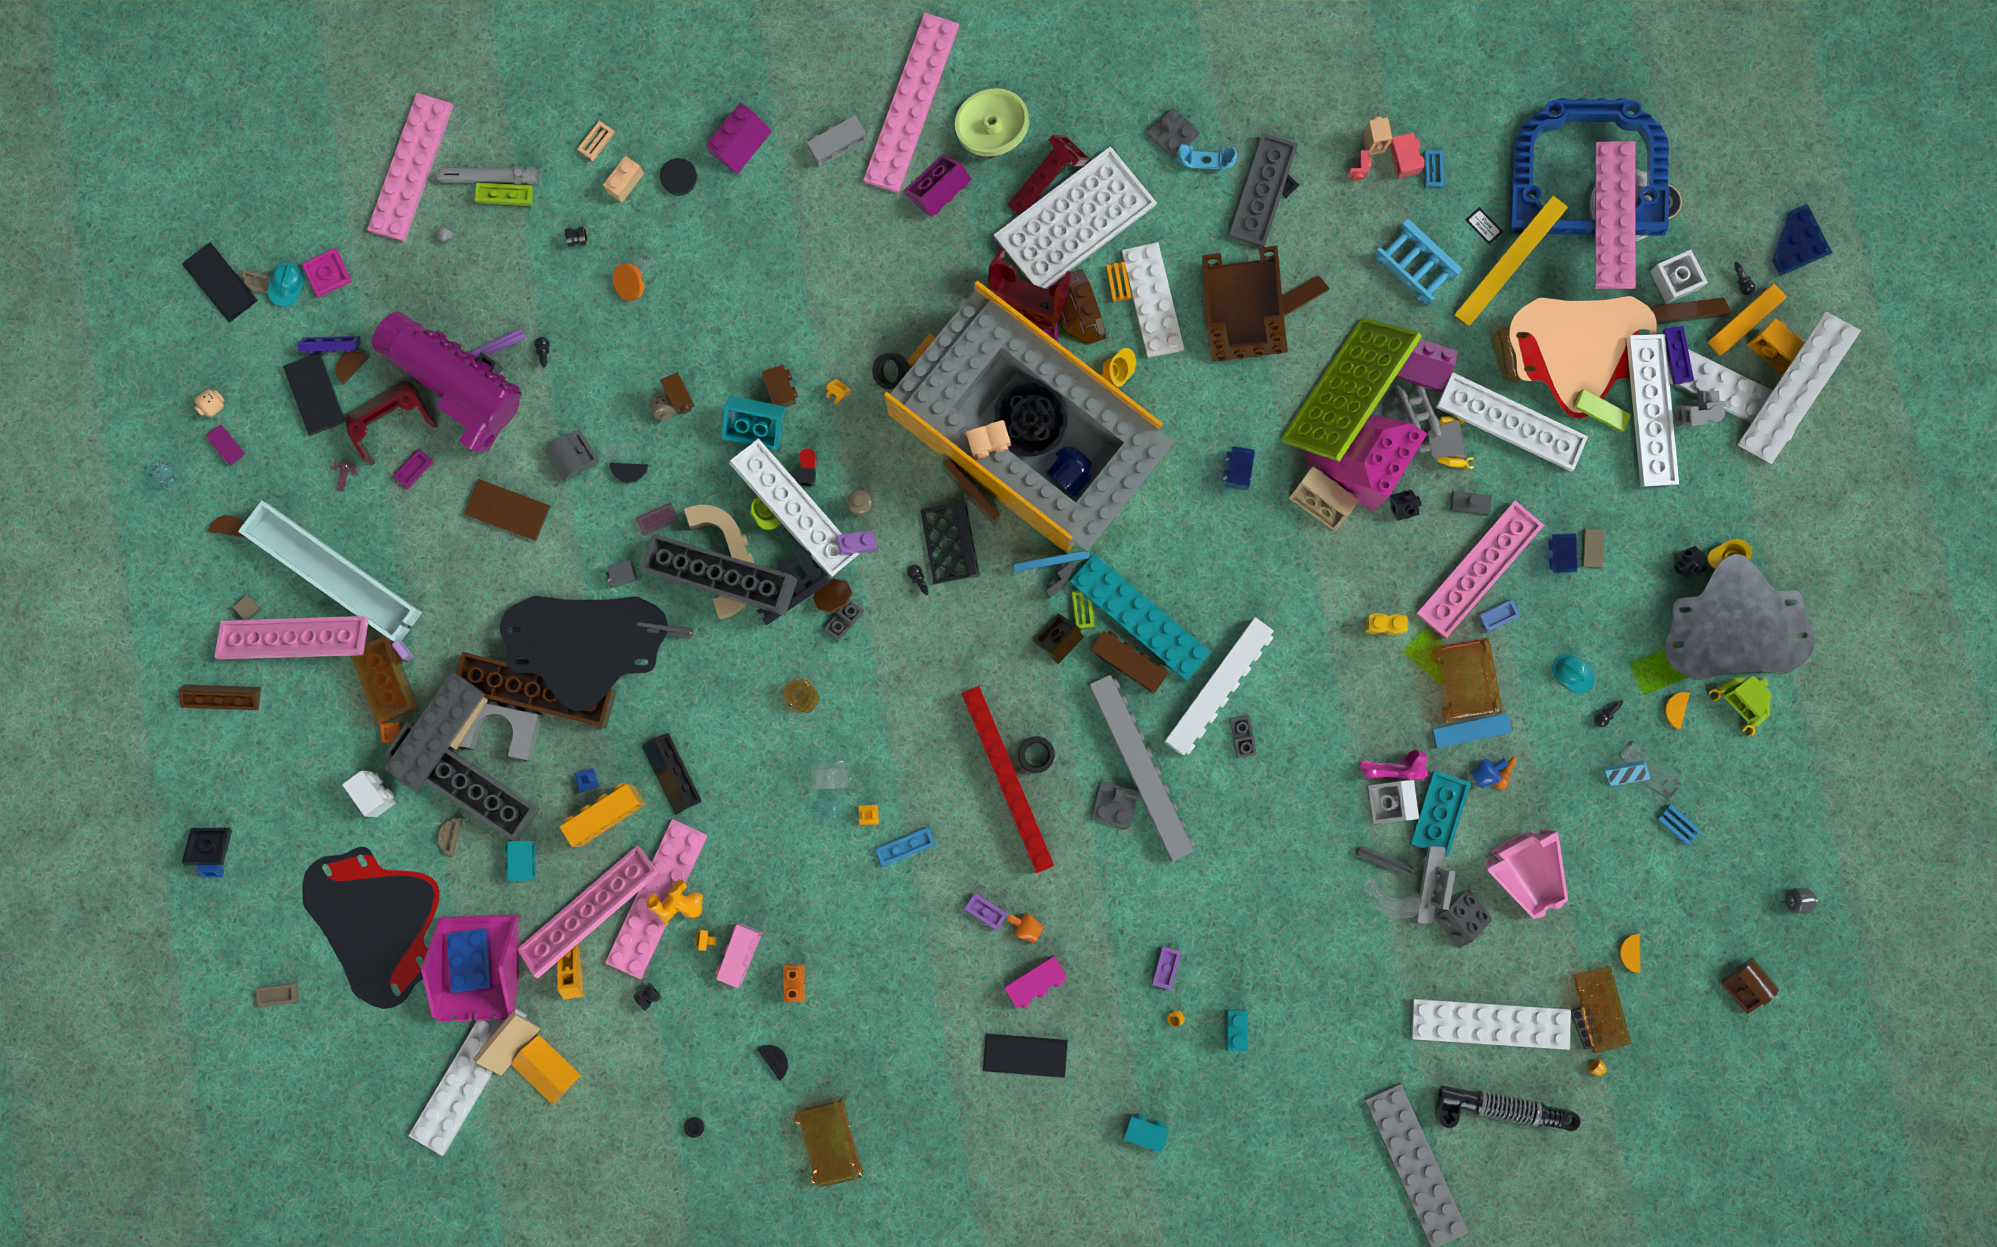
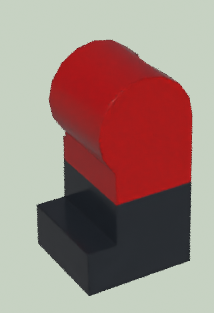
M803 449L799 454L801 472L800 475L795 474V481L802 486H815L817 457L813 450Z

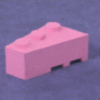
M742 923L734 927L731 933V941L727 944L723 953L725 956L722 963H719L715 974L718 975L716 980L736 988L741 987L763 934L762 931Z

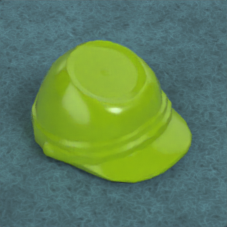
M757 496L751 504L750 514L759 527L765 530L778 527L781 522Z

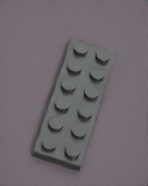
M1262 133L1228 237L1258 247H1265L1298 143Z
M451 672L384 769L415 791H419L486 694L457 673Z

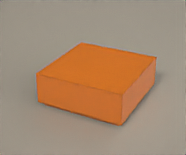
M401 722L380 724L382 744L393 743L402 730Z

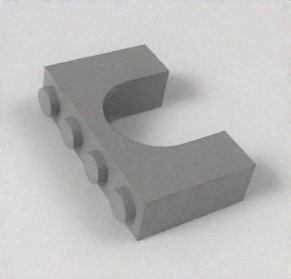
M488 700L460 746L475 749L479 730L483 722L489 717L502 715L509 720L513 729L508 756L531 761L542 716L536 714L537 711L525 708V712L519 711L518 706L509 704L506 705V708L500 707L499 702Z

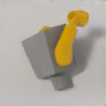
M1453 415L1441 417L1438 422L1442 436L1434 438L1432 429L1429 430V440L1421 443L1419 446L1420 452L1431 451L1434 459L1449 467H1463L1465 470L1473 469L1474 466H1469L1468 461H1473L1474 458L1463 459L1466 458L1460 425L1464 424L1465 421Z

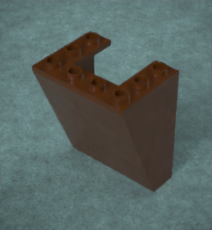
M1278 245L1259 248L1260 260L1223 265L1221 253L1202 255L1206 329L1212 361L1288 353ZM1267 252H1273V253H1274L1272 256H1265V255H1264V254L1267 253ZM1211 259L1217 260L1214 264L1208 263Z

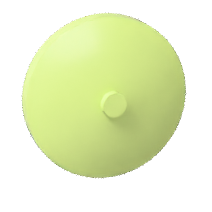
M998 88L986 89L969 97L961 105L955 118V130L960 143L971 153L980 156H997L1012 150L1023 140L1029 128V114L1023 100L1009 90Z

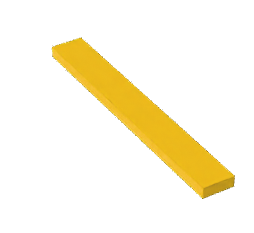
M1552 196L1454 316L1469 327L1557 222L1568 206L1555 196Z

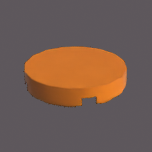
M622 263L616 266L612 277L616 292L627 301L640 298L645 287L641 279L643 277L642 273L632 263Z

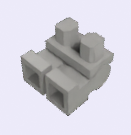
M1697 391V402H1692V406H1675L1676 424L1696 426L1705 425L1707 421L1719 422L1725 416L1723 407H1726L1725 401H1720L1719 391Z

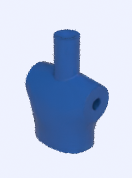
M1504 758L1495 764L1489 759H1484L1470 773L1483 789L1490 784L1494 785L1502 780L1499 770L1507 766L1508 763Z

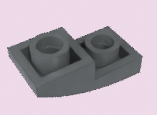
M1066 562L1060 566L1057 573L1060 581L1054 580L1047 585L1046 594L1050 599L1062 589L1070 578L1075 566L1073 562L1069 565Z
M849 599L847 605L837 612L836 616L826 625L823 631L838 643L864 611Z
M1250 716L1230 718L1237 758L1257 755Z

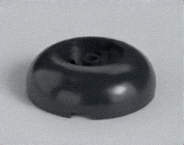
M1023 379L1012 383L1000 394L994 407L995 421L993 423L1004 420L1011 446H1008V449L1021 456L1033 457L1051 451L1060 443L1067 429L1068 410L1064 399L1054 389L1037 379ZM1033 400L1038 405L1037 408L1032 407L1031 403ZM1020 413H1023L1022 421L1019 420ZM1045 415L1049 417L1048 423H1045L1043 420ZM1032 427L1036 429V432H1034L1033 435L1030 434V429Z

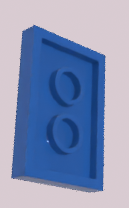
M483 928L446 934L451 993L492 988L488 929Z

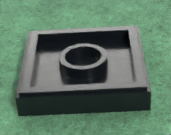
M191 828L182 864L184 866L223 865L232 833L231 828Z

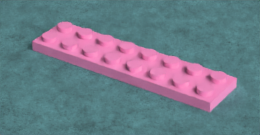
M416 93L367 229L369 232L405 242L451 115L452 103Z
M1635 141L1596 142L1595 289H1634L1636 286Z
M1515 500L1416 614L1446 639L1543 528L1544 524Z
M366 616L221 621L214 657L220 660L363 655L368 618Z
M674 819L671 820L652 861L659 874L638 891L605 962L606 964L639 979L643 978L666 928L657 914L649 910L645 900L651 893H655L662 903L669 895L668 891L673 889L672 885L677 880L681 879L685 883L687 882L708 837L707 834Z
M638 845L517 949L533 976L539 978L659 874Z

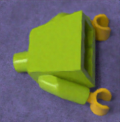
M1754 676L1748 679L1746 677L1731 678L1720 685L1718 690H1710L1707 695L1712 692L1716 693L1717 697L1712 701L1719 700L1721 694H1725L1723 697L1750 723L1749 725L1744 724L1740 728V731L1744 732L1749 727L1750 730L1746 736H1753L1755 734V727H1759L1770 715L1772 694L1766 689L1768 681L1763 677L1758 679Z

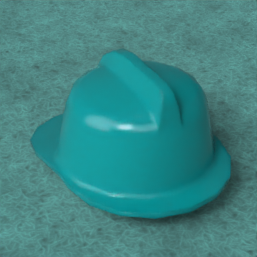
M285 262L274 268L268 285V295L274 304L287 307L297 301L304 276L302 270L297 265Z
M1562 654L1554 659L1552 664L1554 677L1571 691L1585 693L1593 687L1595 683L1594 672L1581 659L1572 654Z

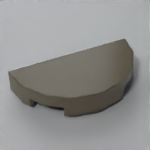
M243 269L242 278L250 290L256 293L268 292L271 276Z
M452 818L440 827L437 842L445 854L454 856L463 818Z

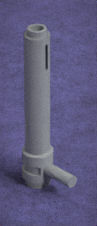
M516 166L515 168L441 167L436 172L437 180L442 183H502L532 186L540 183V171L534 167H527L526 169Z

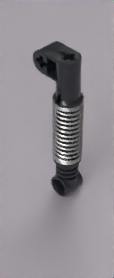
M1443 1085L1439 1089L1435 1112L1437 1122L1446 1128H1453L1458 1124L1461 1110L1471 1111L1475 1115L1482 1117H1495V1119L1499 1118L1500 1120L1504 1119V1121H1513V1123H1522V1125L1526 1124L1533 1127L1551 1126L1567 1131H1575L1581 1124L1577 1113L1568 1109L1548 1107L1540 1101L1534 1102L1532 1100L1530 1102L1529 1099H1522L1521 1101V1098H1512V1096L1508 1098L1507 1095L1503 1096L1501 1094L1499 1096L1498 1093L1495 1095L1494 1092L1491 1094L1483 1090L1474 1092ZM1443 1106L1452 1107L1454 1111L1448 1110L1447 1112L1443 1109ZM1444 1115H1451L1450 1119H1443ZM1570 1115L1572 1121L1569 1125H1565L1564 1119Z

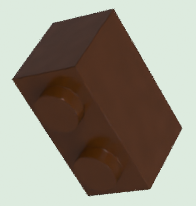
M784 365L762 371L772 404L784 407L797 404L795 398H798L795 386L791 387L789 381L792 380L789 369L785 370Z

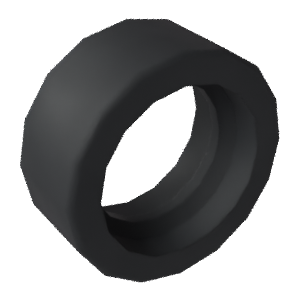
M893 352L882 354L875 359L872 374L877 385L889 390L895 389L910 369L905 357ZM887 360H893L897 365L898 377L895 382H889L884 375L883 370Z
M1033 736L1021 744L1018 752L1019 762L1025 770L1031 773H1042L1053 764L1055 750L1046 738ZM1038 743L1047 749V761L1041 766L1030 765L1025 758L1026 749L1032 744Z

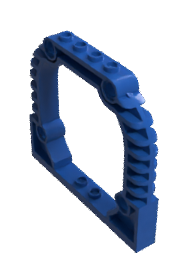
M1560 98L1549 101L1545 106V110L1535 114L1521 127L1515 139L1510 234H1522L1544 207L1540 203L1542 191L1540 187L1533 185L1534 143L1544 130H1557L1566 122H1615L1622 130L1637 131L1645 141L1647 149V186L1642 188L1636 201L1638 207L1635 209V236H1665L1668 231L1669 143L1661 124L1654 120L1647 112L1641 111L1640 103L1635 100H1627L1625 98L1607 100L1606 98H1599L1597 100H1588L1587 98L1569 100L1568 98ZM1553 110L1556 111L1558 114L1553 115L1549 111ZM1627 111L1634 112V115H1629ZM1531 194L1534 195L1536 198L1529 199L1527 195ZM1644 196H1649L1652 200H1645ZM1574 219L1573 221L1557 220L1547 234L1595 235V219L1593 221H1585L1584 219Z

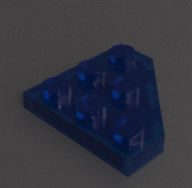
M1808 203L1791 210L1787 215L1784 229L1778 241V247L1772 258L1780 277L1833 253Z

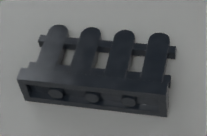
M797 548L794 551L796 560L791 564L786 559H781L778 562L780 572L790 574L798 579L794 589L797 595L791 599L787 611L830 583L827 576H821L820 573L823 572L821 567L817 569L809 557L812 554L809 551L806 553L802 548ZM798 564L807 574L802 580L793 569ZM811 580L813 584L806 588L804 584ZM761 608L757 610L758 614L763 613L765 615L762 620L766 626L781 616Z

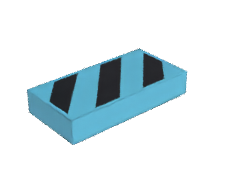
M1645 760L1605 767V772L1611 786L1650 779V773Z

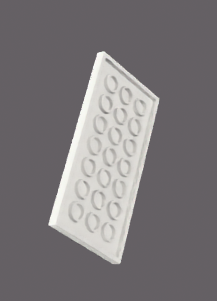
M1110 146L995 233L994 239L1001 247L1005 248L1007 255L1031 284L1047 289L1054 282L1062 278L1067 271L1074 269L1154 208L1157 202Z

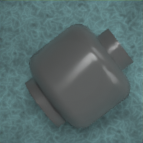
M1793 888L1787 893L1785 904L1792 913L1808 914L1816 908L1817 897L1810 889Z

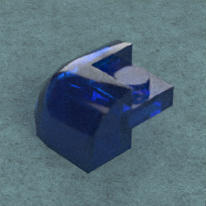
M1064 447L1055 453L1058 459L1046 473L1075 497L1091 478L1090 471L1091 464L1093 463L1078 449Z

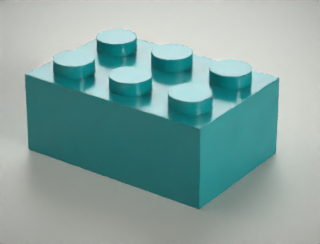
M729 396L724 405L721 439L751 445L759 439L767 449L778 450L783 438L786 407Z

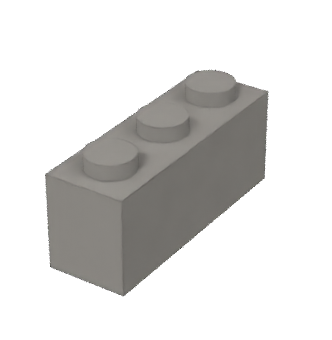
M854 115L853 117H846L837 126L828 127L824 133L812 136L807 145L818 166L821 167L867 141V134L856 115Z

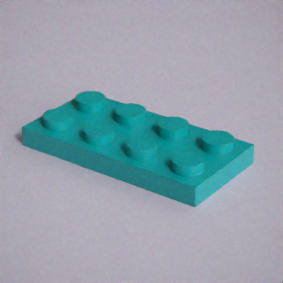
M1435 770L1432 771L1419 812V819H1417L1410 841L1411 845L1428 850V846H1442L1446 848L1445 856H1449L1471 782Z

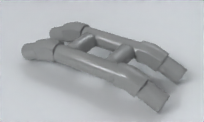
M1412 383L1411 385L1418 397L1408 399L1405 391L1399 385H1396L1393 390L1403 406L1409 423L1421 429L1419 421L1428 419L1434 438L1442 436L1438 419L1433 412L1423 386ZM1422 404L1425 412L1414 415L1411 406Z

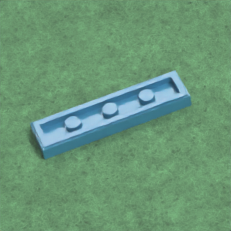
M1080 551L1013 563V570L1021 571L1088 559L1090 555L1089 551Z
M1508 713L1432 730L1436 748L1512 732Z

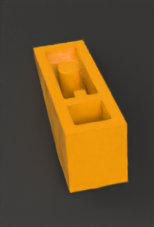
M579 944L557 961L558 991L563 1000L583 997V976Z

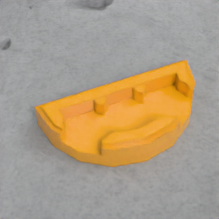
M1688 692L1674 694L1667 699L1664 705V715L1667 721L1677 730L1681 729L1690 695Z
M1632 934L1624 939L1623 943L1619 946L1618 952L1621 963L1629 971L1640 973V934Z

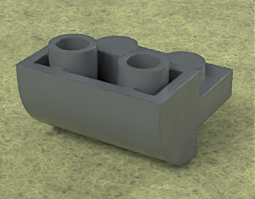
M580 429L565 436L563 434L545 448V453L564 483L599 463V459Z

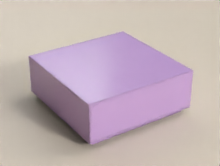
M397 640L392 644V647L403 660L410 661L414 658L403 642Z

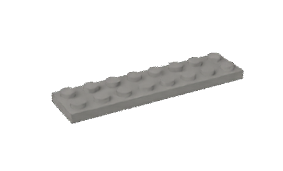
M1399 1083L1364 1099L1430 1247L1442 1246L1468 1234L1469 1232L1402 1084Z

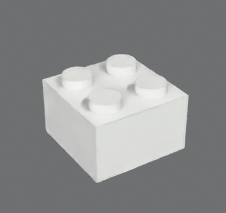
M1692 250L1661 262L1650 270L1666 304L1698 291L1708 283Z
M362 770L342 784L364 816L378 817L396 804L393 800L394 794L390 789H385L382 784L384 781L378 773Z

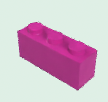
M1052 956L1010 982L1004 988L1016 1008L1020 1006L1023 1009L1032 1003L1031 999L1035 996L1041 998L1048 993L1047 989L1054 985L1056 988L1065 982L1064 978L1067 976L1055 956Z

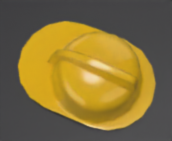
M1123 348L1114 357L1107 359L1103 364L1101 376L1116 387H1122L1135 371L1136 357L1134 352L1129 348Z
M1731 539L1709 552L1707 557L1708 563L1716 569L1725 558L1734 554L1743 555L1750 559L1752 548L1744 540Z

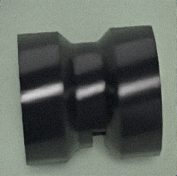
M585 226L578 227L577 229L565 228V238L568 247H573L578 243L581 246L588 245Z
M650 983L644 986L643 991L633 995L637 1004L644 1011L650 1008L651 1003L661 999L658 991Z

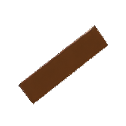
M1319 275L1283 295L1285 316L1330 290Z
M1724 297L1650 306L1657 324L1724 317L1731 313Z
M184 684L178 690L181 708L259 710L260 687Z

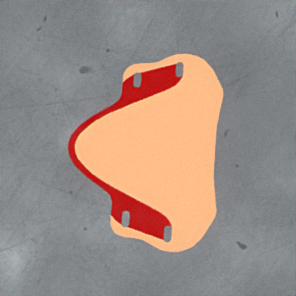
M1631 296L1598 301H1563L1538 298L1521 308L1511 322L1510 341L1516 353L1518 376L1524 381L1541 380L1546 382L1565 413L1578 419L1587 417V414L1574 408L1580 391L1586 390L1604 399L1616 380L1630 378V371L1627 367L1629 360L1626 337L1639 335L1638 332L1641 329H1648L1650 331L1649 335H1656L1657 323L1655 315L1647 305ZM1518 332H1527L1528 337L1517 338L1516 334ZM1535 366L1536 370L1534 372H1525L1524 367Z

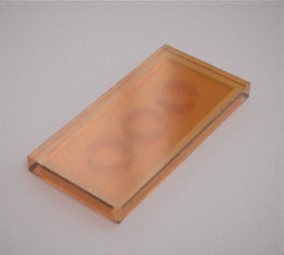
M1611 966L1574 974L1573 978L1593 1053L1632 1044Z

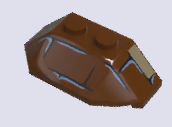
M1081 269L1071 273L1069 294L1060 319L1065 332L1089 345L1106 339V334L1090 282Z

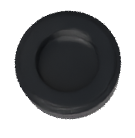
M691 1117L684 1125L685 1133L691 1138L699 1137L705 1129V1124L699 1117Z

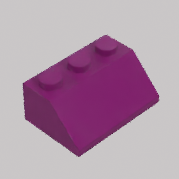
M739 103L708 141L706 148L710 155L736 174H739L772 131L753 111Z
M943 154L903 192L923 213L933 217L940 212L946 203L952 201L954 196L964 189L972 178L960 162Z
M1420 339L1395 378L1443 392L1453 372L1458 351Z

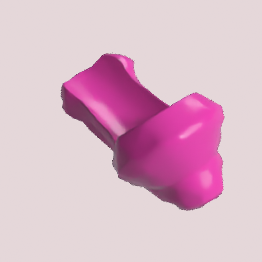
M1420 750L1410 751L1405 759L1394 764L1376 763L1368 760L1359 763L1361 772L1366 778L1370 779L1395 777L1406 780H1423L1428 775V770L1426 769L1427 755Z

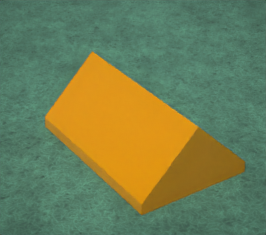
M540 1035L536 1036L526 1045L511 1063L552 1105L581 1076Z

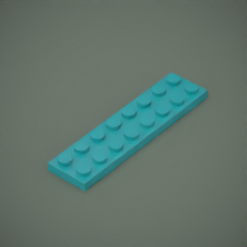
M1094 554L1069 582L1185 682L1188 681L1210 655L1211 652L1097 555Z

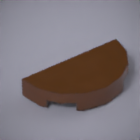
M357 351L348 352L343 355L336 365V375L339 381L344 385L367 361L369 356Z
M223 515L216 518L208 529L210 532L247 538L238 532L244 524L242 520L231 515Z

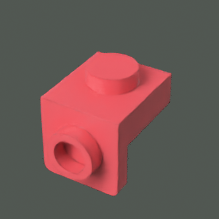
M1368 150L1360 151L1358 155V168H1350L1347 178H1352L1355 181L1366 178L1372 164Z

